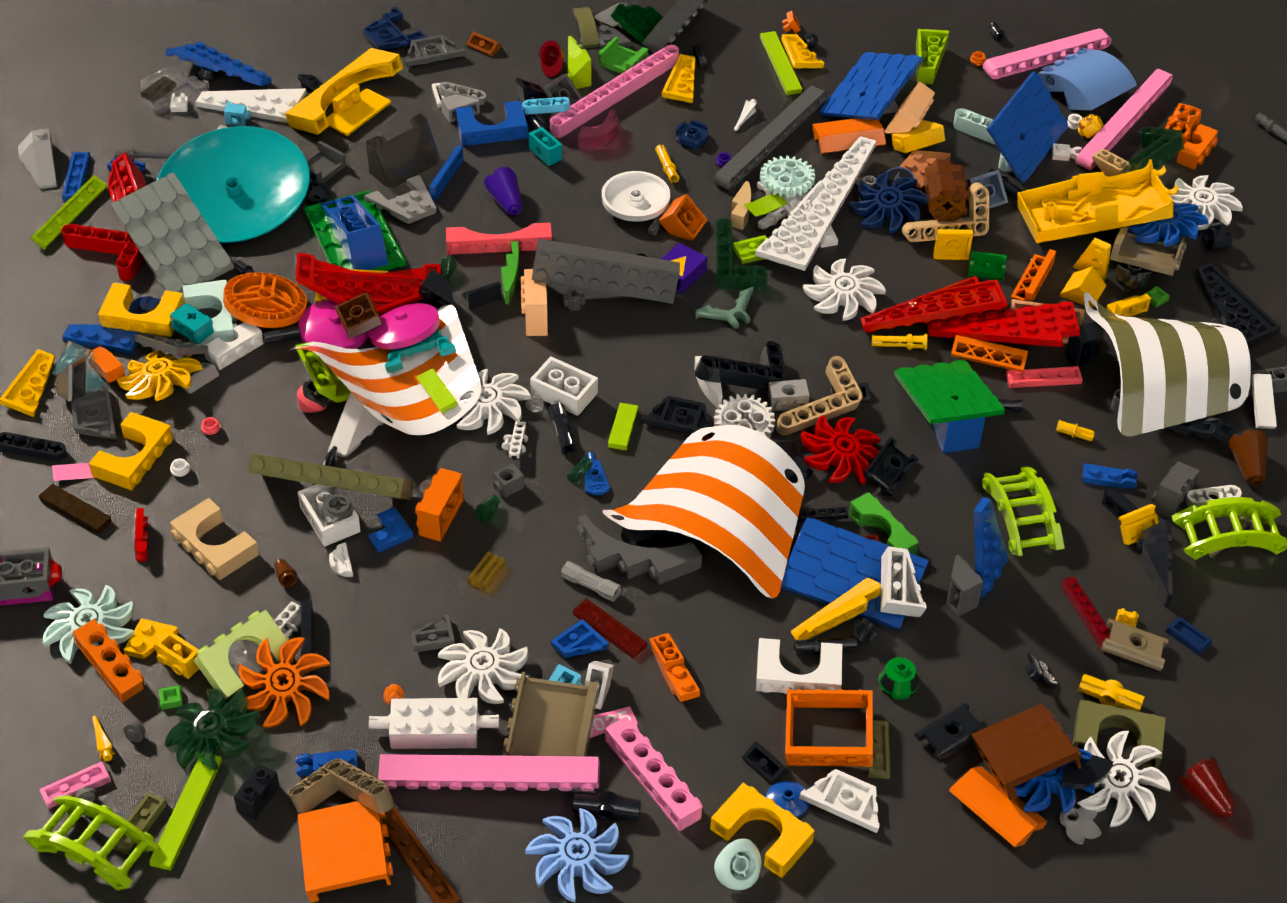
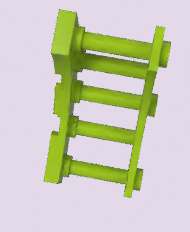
M1028 466L1021 467L1019 475L995 478L990 473H984V478L982 479L983 488L996 500L998 510L1003 514L1010 538L1009 549L1013 555L1017 556L1023 555L1022 548L1048 544L1050 549L1054 550L1064 549L1060 523L1055 522L1053 513L1057 511L1050 492L1041 477L1037 478V472ZM1028 489L1033 496L1009 500L1006 492ZM1036 504L1039 505L1042 513L1041 515L1015 518L1012 507ZM1041 522L1046 525L1047 535L1045 537L1020 540L1017 526Z
M1247 497L1220 498L1207 501V505L1197 508L1193 505L1172 515L1173 522L1187 531L1191 545L1183 550L1194 560L1217 550L1238 546L1260 547L1272 551L1276 555L1287 549V538L1280 535L1274 521L1275 518L1282 515L1280 509L1263 500L1256 502L1253 501V498ZM1229 516L1234 531L1220 534L1215 518ZM1238 516L1251 518L1255 530H1243ZM1207 520L1213 536L1198 541L1193 525ZM1262 523L1268 525L1270 532L1264 531Z
M70 795L55 797L54 801L60 807L44 827L38 830H28L23 836L38 852L56 854L59 850L66 852L64 855L67 858L81 865L84 862L95 867L94 873L116 890L128 889L133 881L127 877V872L144 850L149 852L160 847L154 842L155 839L151 834L142 832L136 826L115 814L108 806H100ZM66 813H68L70 816L66 819V821L62 824L58 831H54L52 833L51 831L54 829V827L58 824L62 817ZM81 815L94 818L78 839L73 841L64 837ZM103 822L115 828L116 831L100 851L93 852L85 846ZM126 835L137 843V846L123 864L116 868L107 861V856L122 836Z

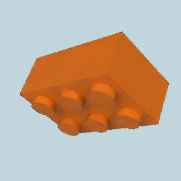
M440 468L437 475H433L429 489H425L421 503L418 502L415 508V514H417L416 526L419 530V536L442 541L464 501L463 477L461 473Z

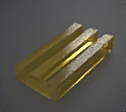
M488 551L467 578V583L486 590L506 564V559L503 557L499 559L498 555L495 554L493 556ZM495 563H497V565L493 568V570L481 584L480 582L482 581V579L489 573V570L492 568V566Z

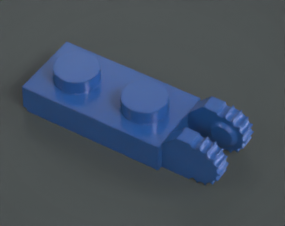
M1084 463L1083 483L1135 489L1137 486L1135 479L1138 478V473L1135 470H1123Z
M356 749L313 755L308 753L298 755L295 758V762L301 766L296 768V774L300 777L309 776L334 759H342L358 768Z

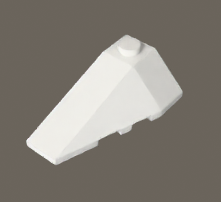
M352 392L348 397L328 449L329 453L333 446H336V456L345 458L361 445V441L367 435H372L373 430L378 425L384 424L374 417ZM381 414V416H382L385 420H387L388 417H386V416H384V415Z

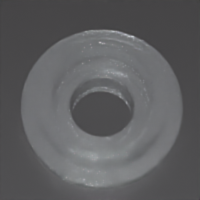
M533 394L531 399L526 400L525 406L529 411L537 412L543 409L544 400L541 396Z

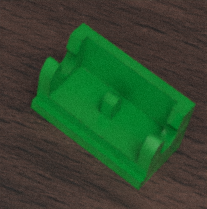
M971 251L968 277L977 276V278L1003 281L1007 255Z

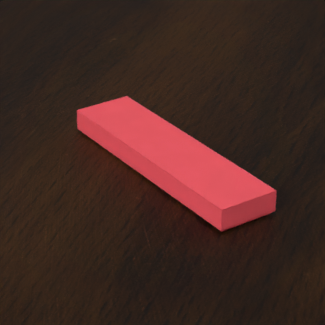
M1079 366L1024 369L1023 372L1006 371L1009 388L1082 384L1083 381Z

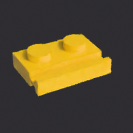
M1149 504L1118 517L1122 524L1120 527L1124 544L1130 545L1135 543L1137 538L1141 537L1143 530L1159 523L1157 513L1154 510L1156 508L1155 505Z

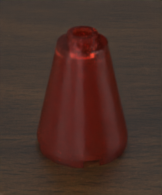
M1210 756L1209 761L1205 758L1186 771L1188 776L1184 779L1182 776L1177 779L1183 788L1217 818L1223 817L1227 819L1235 813L1236 803L1213 756Z

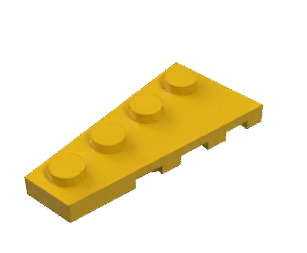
M679 55L663 88L662 97L693 103L695 57Z
M37 349L1 396L0 404L34 417L55 362V355Z

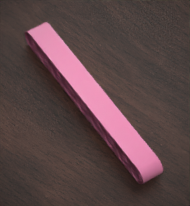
M1099 28L990 58L984 62L983 70L991 79H999L1049 65L1058 60L1066 59L1065 56L1075 54L1081 48H1086V50L1105 49L1111 44L1112 39L1103 29Z

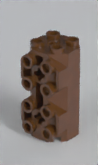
M936 159L932 162L931 166L925 168L924 185L929 212L938 221L958 220L960 217L967 215V205L965 203L966 200H969L964 167L953 165L950 160Z

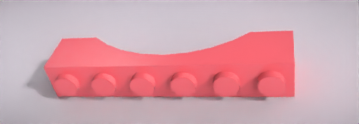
M533 223L522 230L507 234H484L465 227L446 228L447 255L511 252V242L518 241L519 251H534L537 248L538 238L552 241L551 223Z

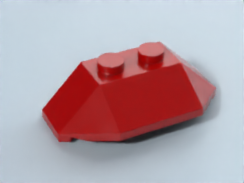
M124 152L112 162V170L108 181V190L112 202L146 186L142 172L127 153Z

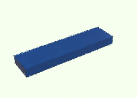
M457 145L430 184L429 190L432 200L436 201L462 163V146Z
M90 152L72 153L62 193L63 201H68L84 185L91 157Z

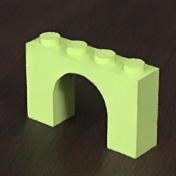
M257 610L248 617V622L236 624L231 628L232 633L227 636L223 633L214 640L215 644L209 648L206 645L196 652L198 656L193 661L222 701L244 686L229 664L228 652L233 643L247 640L259 646L268 638L274 663L277 664L281 661L279 649L288 640L267 610L261 613Z

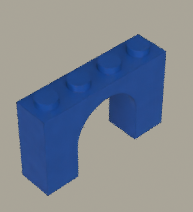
M521 101L504 102L506 119L496 125L479 123L474 117L472 106L455 108L456 123L462 146L528 138L527 122Z

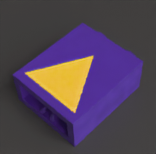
M680 243L676 244L661 258L662 260L680 262V273L676 290L681 293L707 270V257Z

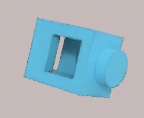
M228 101L224 109L225 124L245 126L247 120H250L251 117L250 110H247L246 105L231 104V101Z
M558 664L549 678L550 681L583 685L581 684L580 674Z

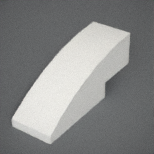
M695 356L694 370L702 356ZM696 377L705 396L718 408V405L722 404L721 383L705 381Z

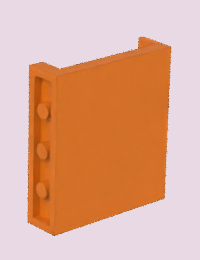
M355 801L298 814L305 891L310 903L319 901V893L381 879H385L387 885H391L390 876L394 875L392 863L388 862L387 857L391 856L389 842H385V837L389 836L386 823L383 824L382 819L386 818L385 812L377 813L362 803Z

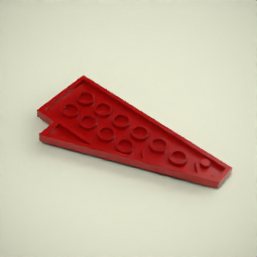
M973 276L861 318V325L864 332H875L878 329H893L896 326H910L913 323L919 322L928 323L936 319L946 320L953 316L963 317L970 313L980 314L987 310L997 311L1008 307L997 279L979 282L977 276Z
M1067 301L1057 304H1042L1041 306L1034 307L1025 306L1019 309H1005L1004 311H988L981 314L971 313L963 317L953 316L946 320L936 319L927 323L929 336L955 338L956 335L983 341L1063 347L1062 338L1080 336L1073 302Z

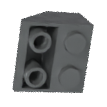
M959 554L954 559L946 601L958 617L978 607L983 585L981 576L976 574L971 569L969 563L963 560Z

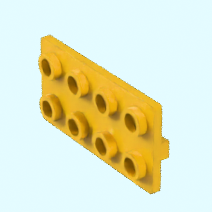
M354 83L332 99L334 113L327 117L329 127L349 136L390 105L391 101L367 88L360 93L359 85Z

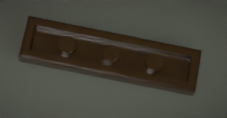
M53 483L39 495V499L96 533H100L112 522L111 516Z

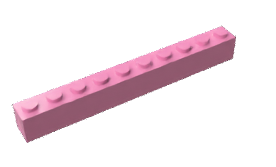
M380 754L378 779L386 783L388 789H396L397 786H406L407 789H418L419 786H427L428 789L438 790L441 787H449L452 790H461L462 787H471L473 790H483L484 787H493L494 790H506V787H513L519 791H525L528 788H537L540 791H548L550 788H559L560 791H571L572 788H581L582 791H593L594 788H599L600 760L599 757Z

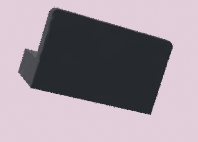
M495 282L461 293L462 300L469 310L502 299L500 282Z
M1112 488L1104 492L1101 504L1115 517L1118 518L1138 509L1122 493H1116Z

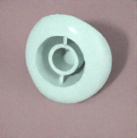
M737 839L729 843L715 861L714 870L717 879L721 884L733 890H745L754 885L759 878L761 870V855L757 846L749 839Z

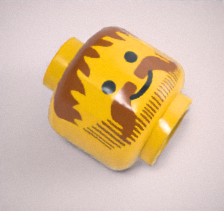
M1090 114L1079 121V128L1077 129L1082 137L1085 136L1091 139L1104 125L1098 115Z

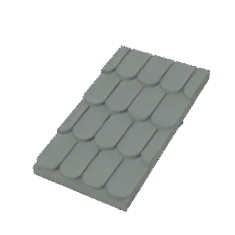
M174 173L111 203L113 211L164 290L180 292L184 295V285L209 282L234 269L229 256Z

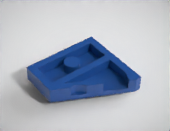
M583 619L551 640V646L564 658L602 651L609 647V643Z

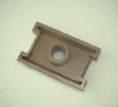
M1108 618L1106 627L1111 628L1109 639L1106 638L1102 644V651L1158 671L1162 670L1165 659L1161 658L1162 650L1168 644V639Z

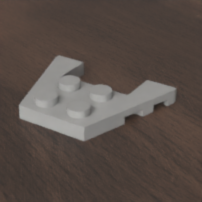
M420 175L406 180V185L412 190L406 194L387 200L379 191H375L365 195L364 198L365 202L376 204V208L380 210L386 209L390 211V215L407 224L436 213V206Z

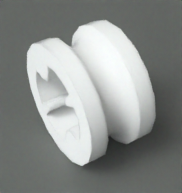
M1078 114L1069 115L1068 127L1071 129L1079 128V121L1083 119L1082 116Z

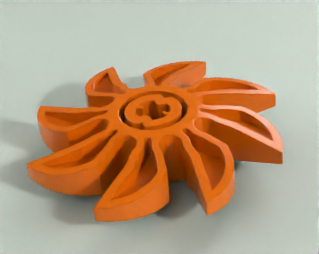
M298 637L285 642L279 649L281 659L279 664L274 663L268 638L259 645L256 653L258 665L268 672L265 675L256 673L239 664V676L247 687L252 690L266 688L255 695L237 700L242 707L250 711H263L271 704L272 700H276L273 709L263 724V728H271L282 724L289 716L287 703L291 700L296 705L300 726H304L311 716L312 705L309 698L300 693L302 690L313 692L328 701L330 699L329 689L320 677L316 675L302 677L313 670L329 666L330 662L326 658L313 653L302 655L295 665H292L305 638ZM285 679H287L288 683L286 685L283 683V686H281L280 682L282 680L285 682Z

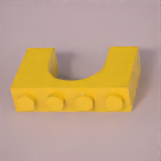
M119 283L112 284L98 313L102 327L172 337L175 329L172 328L170 314L185 304L183 293L165 290L159 305L153 311L145 314H133L128 311L133 300L131 286Z
M130 412L120 424L123 437L143 444L145 447L142 451L130 457H117L99 450L88 464L93 477L132 491L140 483L145 473L151 469L156 459L162 455L167 445L171 444L173 434L170 425Z
M742 783L711 817L710 830L726 841H729L741 826L749 821L764 820L770 822L778 829L781 836L766 852L764 866L783 878L813 843L815 830L808 823L794 817L790 811L776 805L772 799L761 795L754 787H749Z

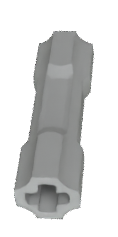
M567 561L561 570L562 578L573 583H579L612 602L620 595L621 585L590 573L582 566L571 561Z

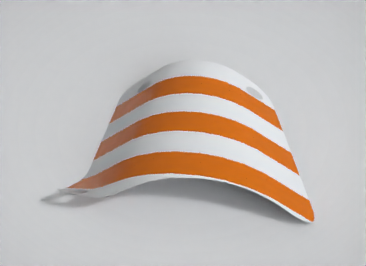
M445 305L437 310L440 317V324L437 329L442 336H446L449 339L450 343L455 344L457 352L441 357L438 347H434L429 351H421L410 357L405 356L401 358L403 369L388 374L385 364L388 363L387 357L391 353V349L378 347L346 349L321 342H310L304 344L309 346L293 348L316 353L374 417L410 435H427L450 426L474 406L481 393L480 379L456 309L452 305ZM432 368L458 403V406L441 414L417 380V376ZM468 391L474 392V397L469 402H460L463 394ZM381 414L388 417L393 423L385 420Z
M738 425L707 427L697 430L685 440L636 499L625 506L613 510H603V514L627 529L668 530L700 540L733 561L766 597L775 598L781 589L805 484L802 473L796 463L781 447L768 437ZM715 433L711 439L707 441L701 440L706 434ZM786 469H791L798 477L797 483H792L786 478L784 473ZM611 515L623 516L624 520H616Z

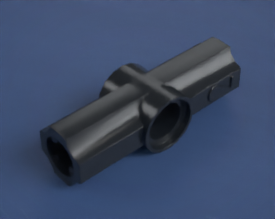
M603 791L599 795L576 792L573 799V812H579V808H582L605 821L613 820L615 817L638 820L641 800L620 798L610 791Z

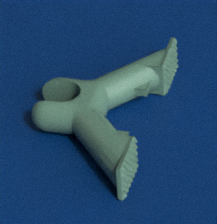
M753 287L739 292V299L735 300V308L722 310L711 308L710 305H707L695 311V319L701 317L727 321L733 328H739V323L736 319H740L745 324H748L750 316L745 310L753 295Z

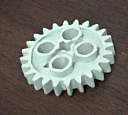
M780 156V159L774 157L773 161L768 160V164L764 163L763 167H761L760 183L763 184V188H768L767 192L773 191V195L779 193L781 197L784 194L787 198L789 195L795 197L796 194L802 196V192L807 193L814 186L815 174L812 165H807V161L802 163L801 158L795 160V156L792 159H789V156H786V159H783L782 156Z

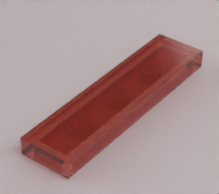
M586 598L573 609L574 616L580 620L583 619L596 632L633 659L647 647V641Z

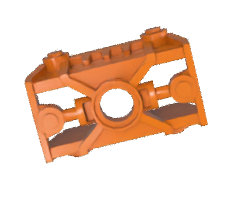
M1178 103L1173 115L1168 118L1165 129L1159 134L1158 141L1166 143L1168 136L1182 139L1181 147L1186 141L1191 143L1193 132L1199 126L1202 110ZM1183 128H1184L1185 131H1186L1185 134H1182V133H1181V130H1182Z

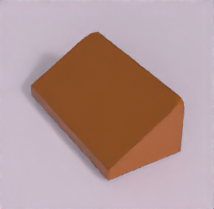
M474 31L466 43V46L491 57L502 48L499 42Z

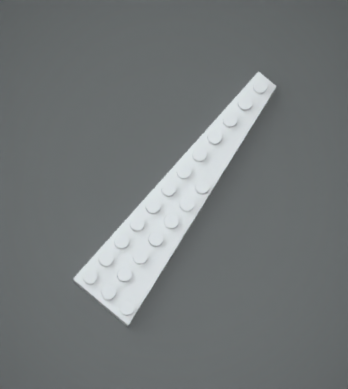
M860 136L842 156V159L836 162L834 168L825 174V178L814 186L797 207L792 210L790 216L781 222V226L772 232V236L769 239L767 238L758 247L755 256L805 271L873 152L876 141Z

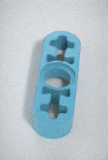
M567 97L530 99L524 101L522 107L525 114L565 112L570 109V101Z

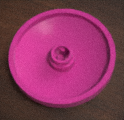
M330 299L319 301L307 308L298 324L301 340L304 343L313 341L346 349H356L365 343L369 336L368 331L359 336L349 339L335 310V306L339 304Z
M416 303L399 306L380 315L382 324L368 330V336L371 343L378 348L397 349L407 347L426 339L434 333L440 324V317L437 309L428 304Z

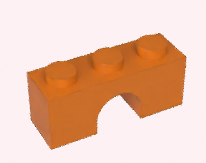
M1199 124L1193 132L1191 143L1186 141L1179 150L1176 163L1193 170L1198 165H1202L1205 156H1209L1212 147L1215 148L1218 138L1216 137L1218 131Z

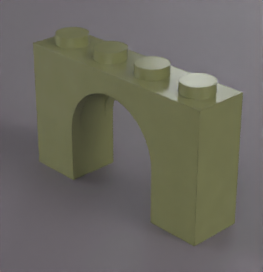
M1080 700L1076 713L1073 747L1077 746L1079 749L1084 750L1085 744L1090 737H1092L1097 745L1098 733L1101 730L1117 727L1129 731L1135 738L1138 746L1147 745L1162 752L1166 717ZM1162 755L1141 764L1139 767H1154L1158 769Z

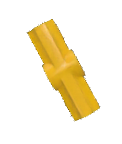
M1087 674L1083 675L1078 688L1079 692L1098 698L1103 705L1119 706L1140 712L1145 696L1124 689L1123 685L1116 680H1107L1105 682Z

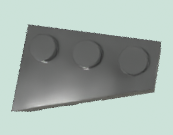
M1179 461L1174 467H1170L1167 476L1159 484L1158 490L1155 491L1151 502L1154 503L1153 505L1156 506L1155 512L1172 519V515L1178 513L1186 500L1188 492L1196 484L1200 470Z

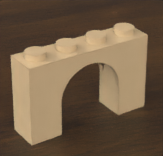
M208 498L171 521L170 534L176 542L179 541L187 553L191 552L195 560L206 567L210 575H215L221 580L257 557L259 552L257 542L245 531L221 545H207L200 541V538L206 532L223 522L221 509Z

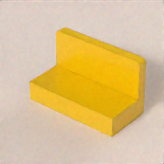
M1148 294L1135 295L1108 304L1107 309L1114 314L1131 317L1148 311L1151 298Z

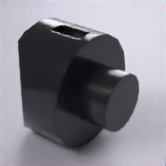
M312 179L307 191V200L313 204H318L320 201L326 202L330 195L326 191L327 185L319 180Z

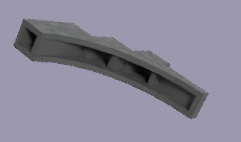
M586 514L578 517L577 532L580 537L583 536L589 550V556H587L588 564L590 567H594L597 574L618 566L620 572H624L627 579L649 572L650 577L654 578L658 585L701 569L702 555L693 542L667 548H646L630 545L602 532L590 521Z

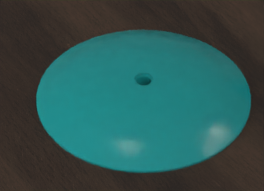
M250 126L217 129L190 140L168 158L157 177V180L171 173L175 174L219 243H233L256 238L283 224L302 204L310 182L308 163L296 144L277 132Z

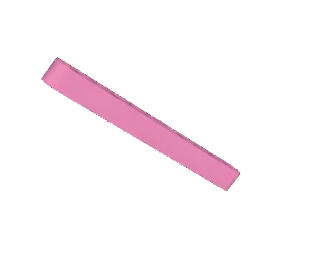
M667 45L572 104L568 111L556 114L550 119V133L555 138L567 135L673 68L679 57V48L676 45Z
M1156 69L1081 150L1075 164L1092 171L1097 166L1092 159L1093 155L1102 148L1110 151L1168 88L1173 74Z

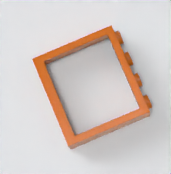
M787 690L786 766L873 767V690ZM794 708H866V747L793 746Z

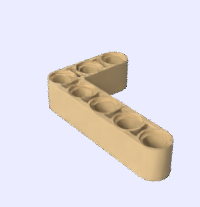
M973 183L970 186L969 217H961L954 221L929 220L909 222L902 227V234L910 242L936 240L937 229H943L945 226H948V229L959 230L960 226L965 224L963 230H973V236L985 235L989 229L988 189L981 183ZM982 189L981 194L976 196V192ZM979 206H982V209L979 212H976V209ZM982 223L981 227L976 229L977 224ZM928 228H932L929 233L925 234ZM915 229L912 235H908L910 230Z
M833 356L826 367V375L836 393L782 413L775 427L780 435H789L816 425L817 420L822 415L825 416L826 420L853 411L858 407L862 399V392L842 357ZM849 397L854 398L856 401L850 400ZM799 416H803V417H805L806 419L803 420V419L799 418ZM782 422L788 423L789 426L783 425Z

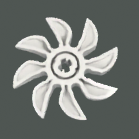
M1208 175L1196 177L1192 182V187L1180 178L1175 181L1174 187L1177 185L1179 190L1176 194L1170 195L1173 200V206L1183 203L1198 205L1196 212L1208 218V224L1199 225L1198 230L1207 229L1213 223L1214 218L1229 226L1232 219L1231 210L1242 212L1241 202L1229 194L1234 192L1235 188L1228 184L1212 183L1210 188H1207L1205 184L1208 180Z
M846 259L835 261L831 266V274L816 265L813 270V280L816 285H803L804 292L813 300L820 302L814 306L815 311L831 314L837 312L840 305L845 306L843 321L850 320L857 315L858 305L873 314L876 310L874 294H885L886 292L885 287L878 280L868 277L875 270L871 267L863 265L853 266L850 273H844Z
M488 369L478 372L481 383L480 396L474 406L461 417L463 420L457 424V428L461 430L478 429L483 426L485 419H489L487 434L489 435L495 433L503 426L502 414L511 417L519 423L522 418V411L517 401L531 399V395L524 387L513 384L519 378L518 375L514 373L498 374L492 378L490 384H487ZM468 391L463 394L460 402H469L474 397V392Z
M500 628L492 647H488L487 637L483 633L474 630L463 631V635L471 644L473 650H470L463 643H457L445 647L438 653V658L450 660L439 673V687L456 681L457 698H469L474 687L478 686L479 696L483 701L491 704L504 703V699L493 684H497L502 690H513L516 688L517 678L521 679L522 674L515 672L520 670L527 661V647L509 653V636Z
M1129 731L1115 734L1108 743L1106 751L1109 759L1114 761L1108 776L1102 782L1095 784V789L1101 787L1103 790L1077 802L1079 807L1100 812L1106 809L1110 798H1115L1117 800L1116 810L1110 827L1120 826L1129 819L1133 808L1129 796L1133 797L1140 806L1147 821L1151 820L1156 808L1155 798L1150 790L1139 786V784L1150 785L1170 792L1169 781L1160 770L1154 767L1142 770L1136 769L1141 764L1162 755V752L1158 749L1141 745L1133 748L1129 759L1125 760L1122 758L1123 747ZM1090 737L1085 744L1084 750L1092 755L1104 758L1092 737ZM1116 776H1119V778L1123 777V781L1120 782V779L1117 781L1115 779Z

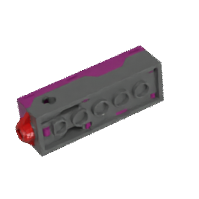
M49 548L0 553V605L53 601L54 584L62 579V567L52 559Z

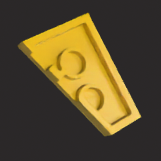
M782 34L781 41L793 68H824L825 63L822 60H818L816 58L817 55L807 49L808 45L797 34Z
M1094 238L1072 268L1080 271L1093 266L1104 281L1108 273L1111 244Z

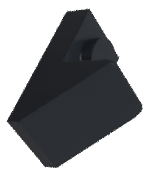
M516 78L517 93L522 102L530 100L532 97L536 99L538 97L546 98L547 95L540 85Z

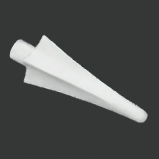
M751 99L750 102L746 100L734 131H738L743 123L756 112L755 105L757 101L755 99Z

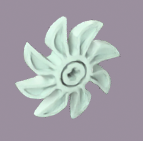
M105 585L102 595L96 604L93 595L88 590L72 589L69 590L70 594L80 607L74 608L69 602H64L52 606L43 614L44 618L56 620L44 632V647L60 640L62 657L70 664L78 650V646L73 641V631L93 619L98 624L102 623L107 629L109 638L115 639L118 644L125 642L134 634V631L131 629L120 628L132 617L134 612L133 602L131 601L116 608L117 598L115 592L108 585ZM98 642L93 644L94 646H100Z

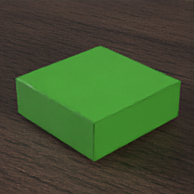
M1158 286L1145 293L1150 296V303L1155 307L1167 302L1170 297Z
M180 685L159 689L161 710L183 706Z

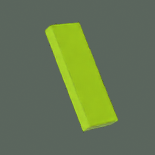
M433 368L417 376L418 382L441 414L458 406L457 400Z
M619 404L609 437L608 448L627 450L638 412V405Z

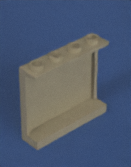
M1130 226L1120 228L1113 245L1110 260L1173 276L1175 270H1179L1187 243L1184 242L1186 236L1182 237L1180 245L1175 244L1164 247V241L1157 243L1137 242L1136 237L1139 235L1128 232Z
M522 671L521 679L517 678L515 690L518 691L517 698H513L511 711H514L513 718L508 720L507 731H510L509 738L504 740L503 751H506L507 756L586 757L599 692L598 682L589 681V686L550 681L526 677V673Z

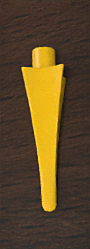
M93 716L92 720L96 732L100 759L103 758L104 761H110L112 755H115L112 750V744L105 735L98 718Z

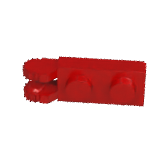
M137 508L135 512V558L139 563L145 562L148 558V531H144L145 528H148V516H144V508Z

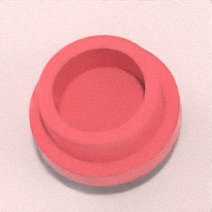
M208 417L203 420L201 430L207 435L216 434L220 430V423L217 419Z

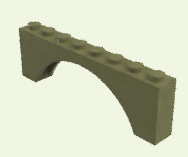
M251 453L248 473L405 500H411L414 481L253 453Z

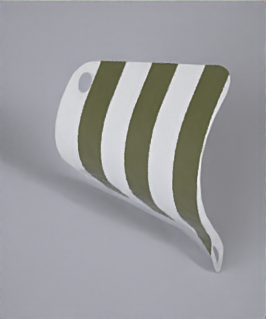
M1084 293L1087 314L1106 330L1117 353L1121 376L1117 425L1122 435L1132 437L1224 413L1240 407L1246 400L1250 388V354L1247 342L1238 329L1216 323L1120 316L1101 306L1089 293ZM1089 300H1090V301L1094 304V306L1097 308V311L1093 310V309L1089 306V303H1088ZM1233 383H1237L1241 388V396L1238 399H1233L1230 395V387Z

